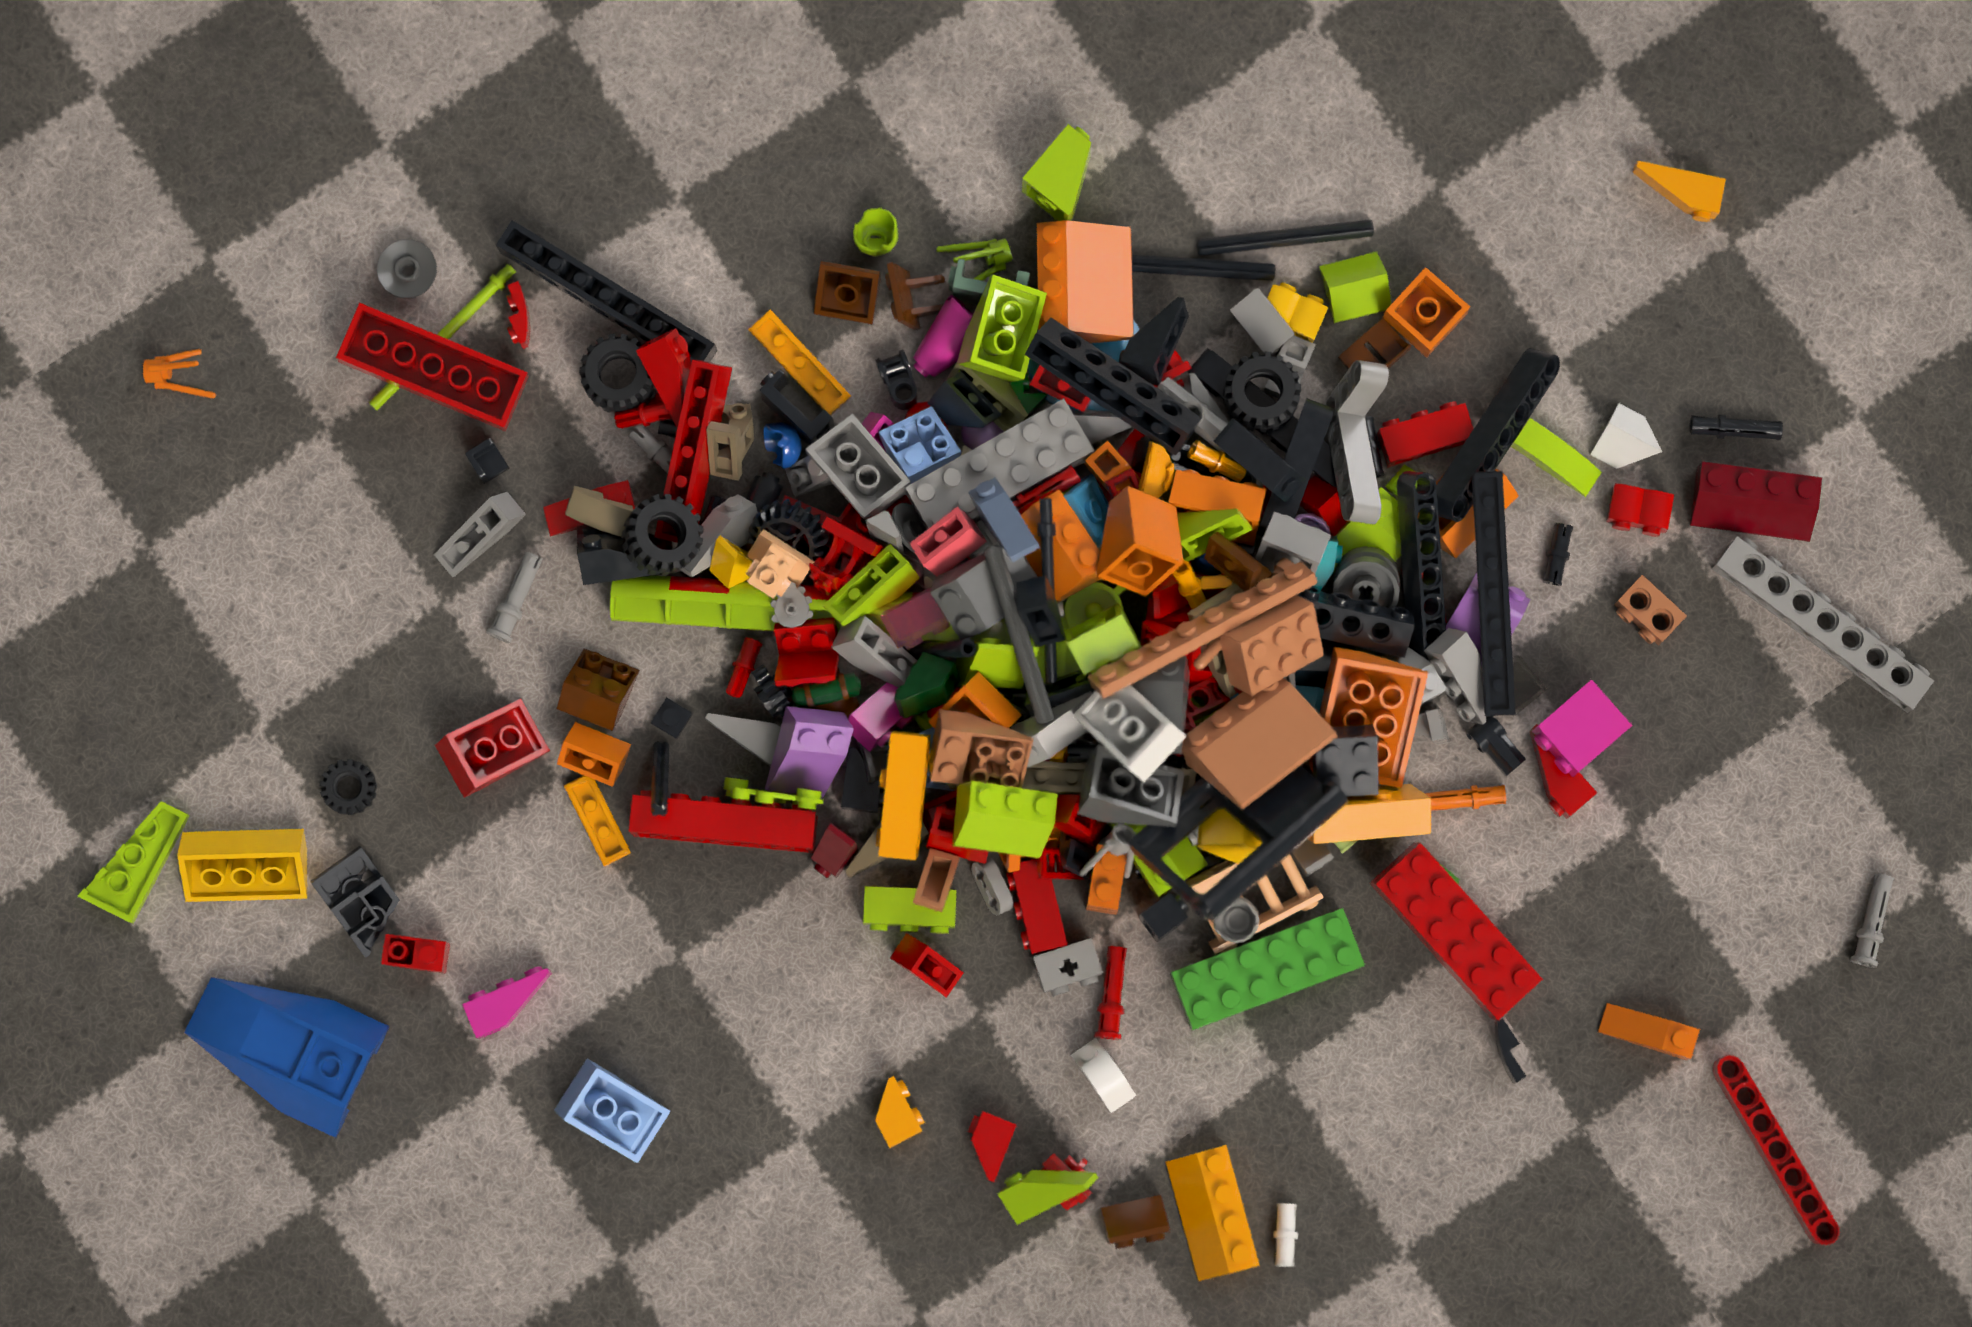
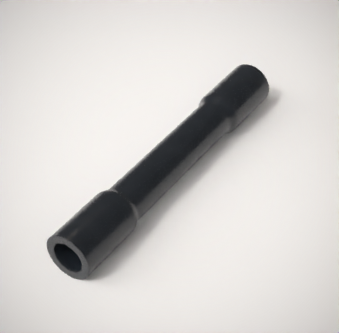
M971 639L900 644L916 660L920 658L923 652L937 657L952 658L971 657L976 652L975 642Z

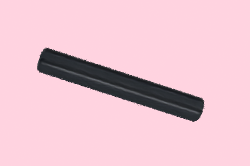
M657 741L653 744L651 813L654 816L658 814L664 816L668 810L670 745L666 741L663 743Z

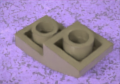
M574 486L565 515L601 531L622 536V531L625 529L623 525L633 511V506L604 499L603 493Z

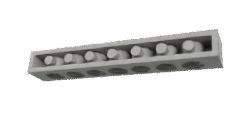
M1737 536L1732 540L1712 567V570L1908 713L1916 707L1934 682L1929 677L1930 673L1927 669L1916 663L1912 665L1905 660V654L1892 645L1886 646L1879 640L1881 637L1874 630L1865 627V629L1855 623L1856 618L1843 609L1837 610L1830 604L1831 600L1825 594L1816 591V593L1806 587L1807 582L1795 573L1788 574L1781 568L1782 564L1770 555H1767V557L1757 551V545L1748 538L1743 537L1741 539ZM1744 562H1753L1757 567V574H1747L1743 568ZM1770 579H1775L1781 584L1782 589L1780 593L1770 591L1768 587ZM1794 597L1802 598L1805 601V611L1801 612L1794 608L1792 603ZM1819 615H1824L1830 620L1831 625L1828 630L1819 627L1817 623ZM1843 633L1851 634L1854 637L1855 645L1853 648L1846 647L1843 644ZM1868 651H1873L1879 656L1880 662L1878 666H1873L1867 661ZM1893 669L1900 670L1903 673V684H1897L1892 680L1891 672Z

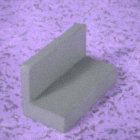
M1258 288L1230 309L1263 352H1271V356L1279 352V347L1295 334Z

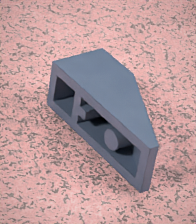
M996 478L984 481L968 492L981 520L1012 562L1040 548L1008 494Z

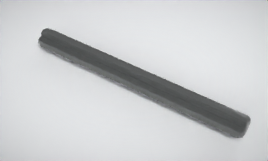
M1000 545L986 548L984 554L1036 721L1039 724H1043L1053 720L1054 715L1027 628L1017 611V596Z

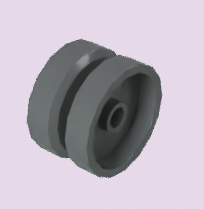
M1363 546L1352 549L1342 556L1341 563H1337L1335 567L1333 593H1343L1351 599L1358 601L1365 599L1373 600L1379 603L1380 606L1392 608L1397 605L1400 592V573L1397 563L1388 553L1376 547ZM1353 615L1347 616V618L1353 621L1358 619V617Z

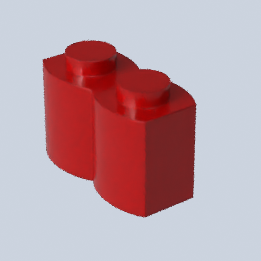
M1615 483L1612 487L1606 522L1613 523L1612 528L1617 530L1630 531L1631 527L1642 529V534L1659 537L1660 533L1668 531L1674 494Z

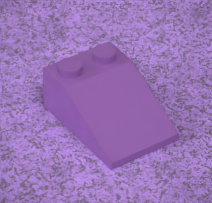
M786 706L765 787L766 791L797 794V788L822 791L821 797H824L847 755L854 728L843 712Z

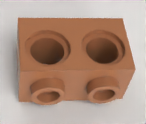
M1643 575L1614 604L1618 608L1616 611L1617 615L1628 624L1632 621L1641 629L1638 633L1649 644L1655 642L1658 646L1687 617L1684 612ZM1633 595L1640 596L1644 601V608L1640 610L1633 608L1630 604V597ZM1653 616H1661L1665 619V630H1658L1653 626Z

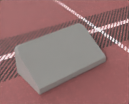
M885 510L866 520L869 536L872 540L884 547L891 544L900 554H903L904 549L901 535L888 511L886 512Z

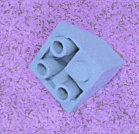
M932 406L879 431V436L886 453L909 478L910 484L961 455V450Z

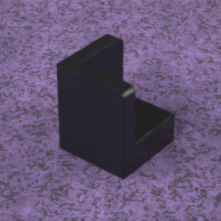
M491 438L465 453L484 484L510 469Z

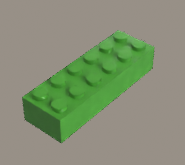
M1342 908L1171 972L1170 976L1190 1029L1193 1031L1362 968L1365 964Z

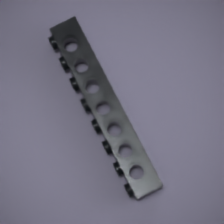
M511 220L496 244L502 255L645 342L676 328L679 335L687 342L691 362L692 359L711 362L717 352L716 345L712 341Z

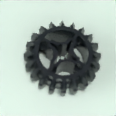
M788 498L782 504L778 500L773 501L771 505L763 506L760 512L756 513L748 532L751 535L748 538V543L753 545L762 530L768 531L769 529L772 535L811 560L816 561L819 557L825 558L824 556L829 550L826 544L829 541L830 535L824 533L826 529L821 527L823 523H818L821 518L820 514L813 516L810 513L812 510L811 506L806 509L802 508L800 500L792 505ZM804 534H805V536H806L807 539H808L809 548L806 546V545H807V542H806L805 539H804V536H803Z

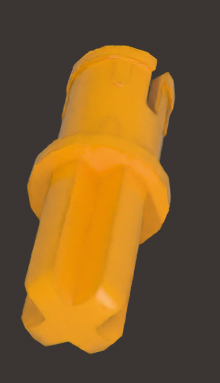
M1198 440L1195 443L1193 442L1189 448L1187 457L1205 465L1211 473L1217 471L1236 482H1240L1244 478L1247 470L1239 463L1225 457L1224 451L1213 450Z
M1184 561L1173 572V575L1179 584L1178 590L1180 595L1186 597L1190 607L1195 609L1207 600L1201 590V580L1194 575L1190 563Z

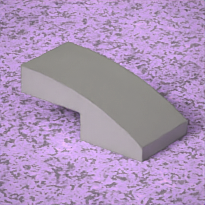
M1294 335L1283 344L1279 355L1283 357L1282 361L1285 363L1289 361L1293 365L1292 370L1294 372L1297 371L1299 375L1298 382L1300 383L1316 344ZM1268 379L1264 392L1279 399L1280 391L1278 386Z

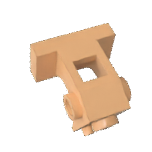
M763 529L746 555L753 560L746 575L750 577L748 580L749 584L771 598H774L776 594L782 597L791 582L795 583L796 588L800 586L810 570L809 564H814L815 561Z

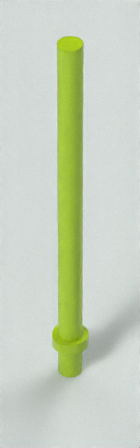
M507 264L496 276L492 274L489 277L490 282L437 335L449 339L499 289L502 291L506 287L504 284L516 271ZM387 383L368 403L377 411L399 387Z

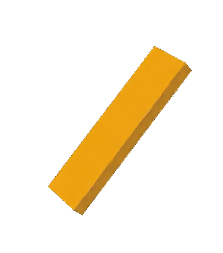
M771 310L748 329L820 408L829 415H832L851 398V395Z

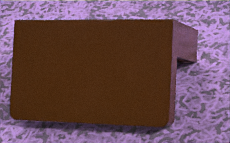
M1219 532L1209 537L1204 559L1244 591L1256 586L1260 581L1272 577L1273 573L1234 541L1227 540Z

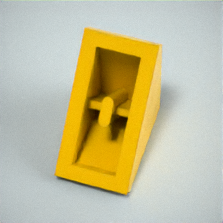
M720 535L715 542L709 570L729 589L750 579L746 572L753 563V560L746 556L748 554L746 550Z

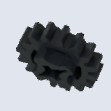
M764 664L751 672L759 683V686L754 688V691L773 718L781 715L783 718L786 706L793 707L794 705L791 697L792 690L785 685L776 686L774 682L775 674L772 676Z

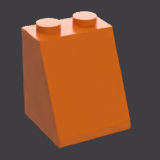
M1127 486L1108 505L1097 567V577L1147 596L1184 563L1177 510L1175 505Z

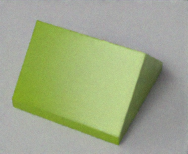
M1377 252L1319 266L1334 323L1386 311L1392 304L1388 275Z

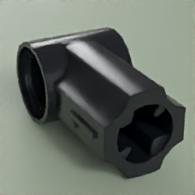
M1486 716L1485 724L1477 723L1466 732V735L1470 740L1473 738L1479 745L1477 749L1481 753H1486L1506 777L1522 764L1526 758L1506 736L1507 732L1494 716Z

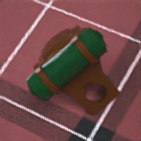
M837 668L836 678L833 681L823 684L804 683L793 686L792 701L799 708L843 712L847 719H849L850 715L860 707L857 698L853 696L860 695L861 681L854 671L844 674L843 672L840 673L839 668Z

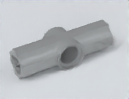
M1170 377L1161 382L1157 387L1159 390L1191 411L1199 408L1202 419L1195 432L1218 451H1224L1213 441L1227 423L1212 412L1209 406L1201 403Z

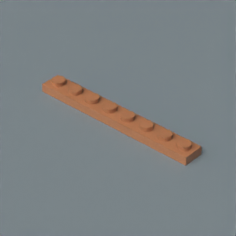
M1302 562L1289 565L1277 575L1260 581L1256 586L1243 593L1234 595L1230 600L1217 607L1208 609L1203 615L1180 624L1177 629L1166 635L1154 638L1151 643L1138 650L1128 652L1123 658L1110 665L1102 666L1097 672L1088 676L1090 684L1105 699L1317 584L1315 574Z

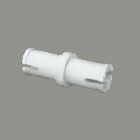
M1279 1203L1277 1204V1231L1273 1232V1238H1276L1274 1266L1295 1267L1294 1247L1295 1239H1298V1232H1295L1297 1205Z

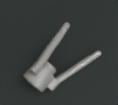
M1118 823L1098 843L1103 845V847L1080 870V875L1084 876L1109 851L1113 855L1127 853L1124 877L1129 878L1134 853L1130 849L1128 841L1135 836L1134 830L1125 824Z

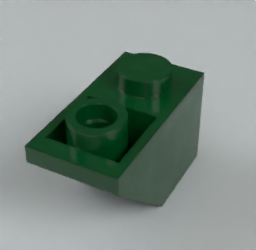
M923 652L918 661L912 664L909 676L904 684L899 686L896 691L895 702L900 716L908 718L946 704L960 682L955 662Z

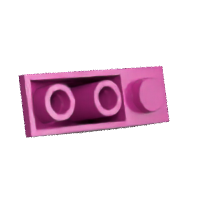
M537 966L524 972L525 978L514 982L513 978H509L497 983V990L486 994L485 990H481L469 995V1002L462 1005L475 1037L481 1039L507 1028L551 976V970L548 968L542 970L541 966Z

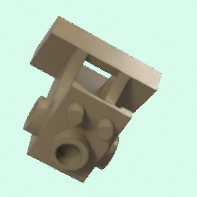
M735 403L733 405H724L721 423L710 421L706 429L710 475L739 481L743 473L742 460L754 441L751 405ZM718 443L728 445L726 448L718 450Z

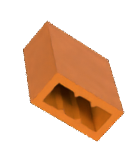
M1097 844L1096 853L1103 845ZM1107 851L1093 866L1086 910L1113 915L1117 914L1127 853L1113 855Z

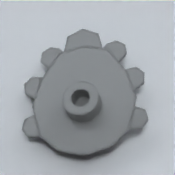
M791 582L782 597L776 594L778 599L771 602V607L775 608V615L772 616L773 622H779L784 627L793 628L802 625L808 618H812L813 612L809 610L808 605L812 602V598L803 595L805 587L800 586L796 588L795 583Z

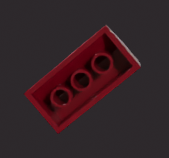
M1702 461L1696 470L1690 526L1810 542L1819 510L1823 477Z

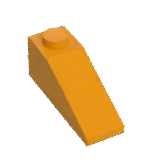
M1637 161L1633 174L1684 213L1691 214L1692 219L1700 222H1709L1710 219H1715L1719 214L1725 178L1643 161Z

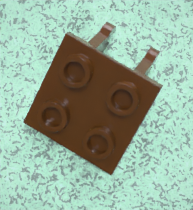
M893 262L887 263L888 273L885 274V280L888 289L893 293L894 302H891L892 314L896 320L898 319V322L913 330L921 329L919 317L938 314L943 304L914 308L911 289L945 283V277L935 275L911 279L909 271Z

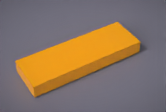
M583 775L563 785L603 866L605 867L631 854L595 779Z

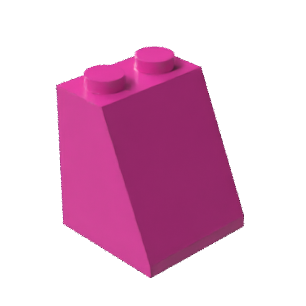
M1590 680L1532 732L1536 735L1534 737L1536 743L1544 751L1549 750L1556 758L1554 762L1564 774L1569 773L1573 777L1632 725L1593 680Z

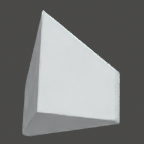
M1618 403L1590 455L1617 469L1658 454L1662 450L1646 418Z

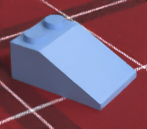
M588 1058L554 1109L566 1122L636 1163L639 1162L671 1112Z

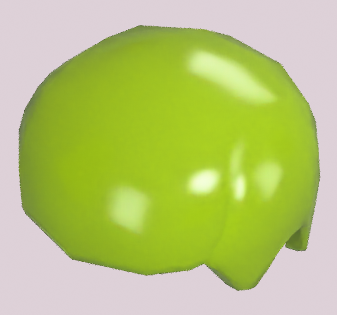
M882 208L864 211L862 219L854 225L853 238L855 245L862 253L874 257L890 252L898 241L896 218L890 211ZM877 235V236H880L881 238H870V237Z

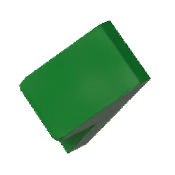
M1026 373L1024 380L1011 382V387L1027 412L1028 417L1026 419H1028L1046 401L1048 394H1024L1023 391H1029L1028 373Z

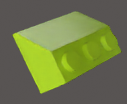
M977 781L959 784L952 846L1040 858L1055 825L1057 794Z
M1107 823L1111 830L1118 825V823ZM1125 824L1134 830L1135 835L1138 832H1140L1145 826H1147L1140 824ZM1187 837L1162 858V861L1184 881L1208 865L1197 847L1192 846ZM1134 854L1133 863L1156 898L1172 889Z

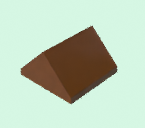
M821 261L814 314L873 325L881 283L880 271Z

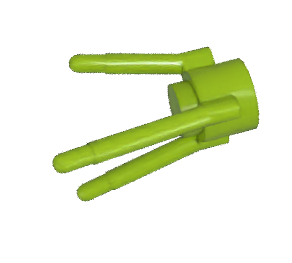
M995 238L982 242L939 246L936 248L937 252L983 248L981 251L953 258V262L958 263L959 259L968 261L985 257L987 264H993L994 266L973 278L980 281L998 271L1005 270V263L1012 261L1010 247L1005 238L1001 240H996Z

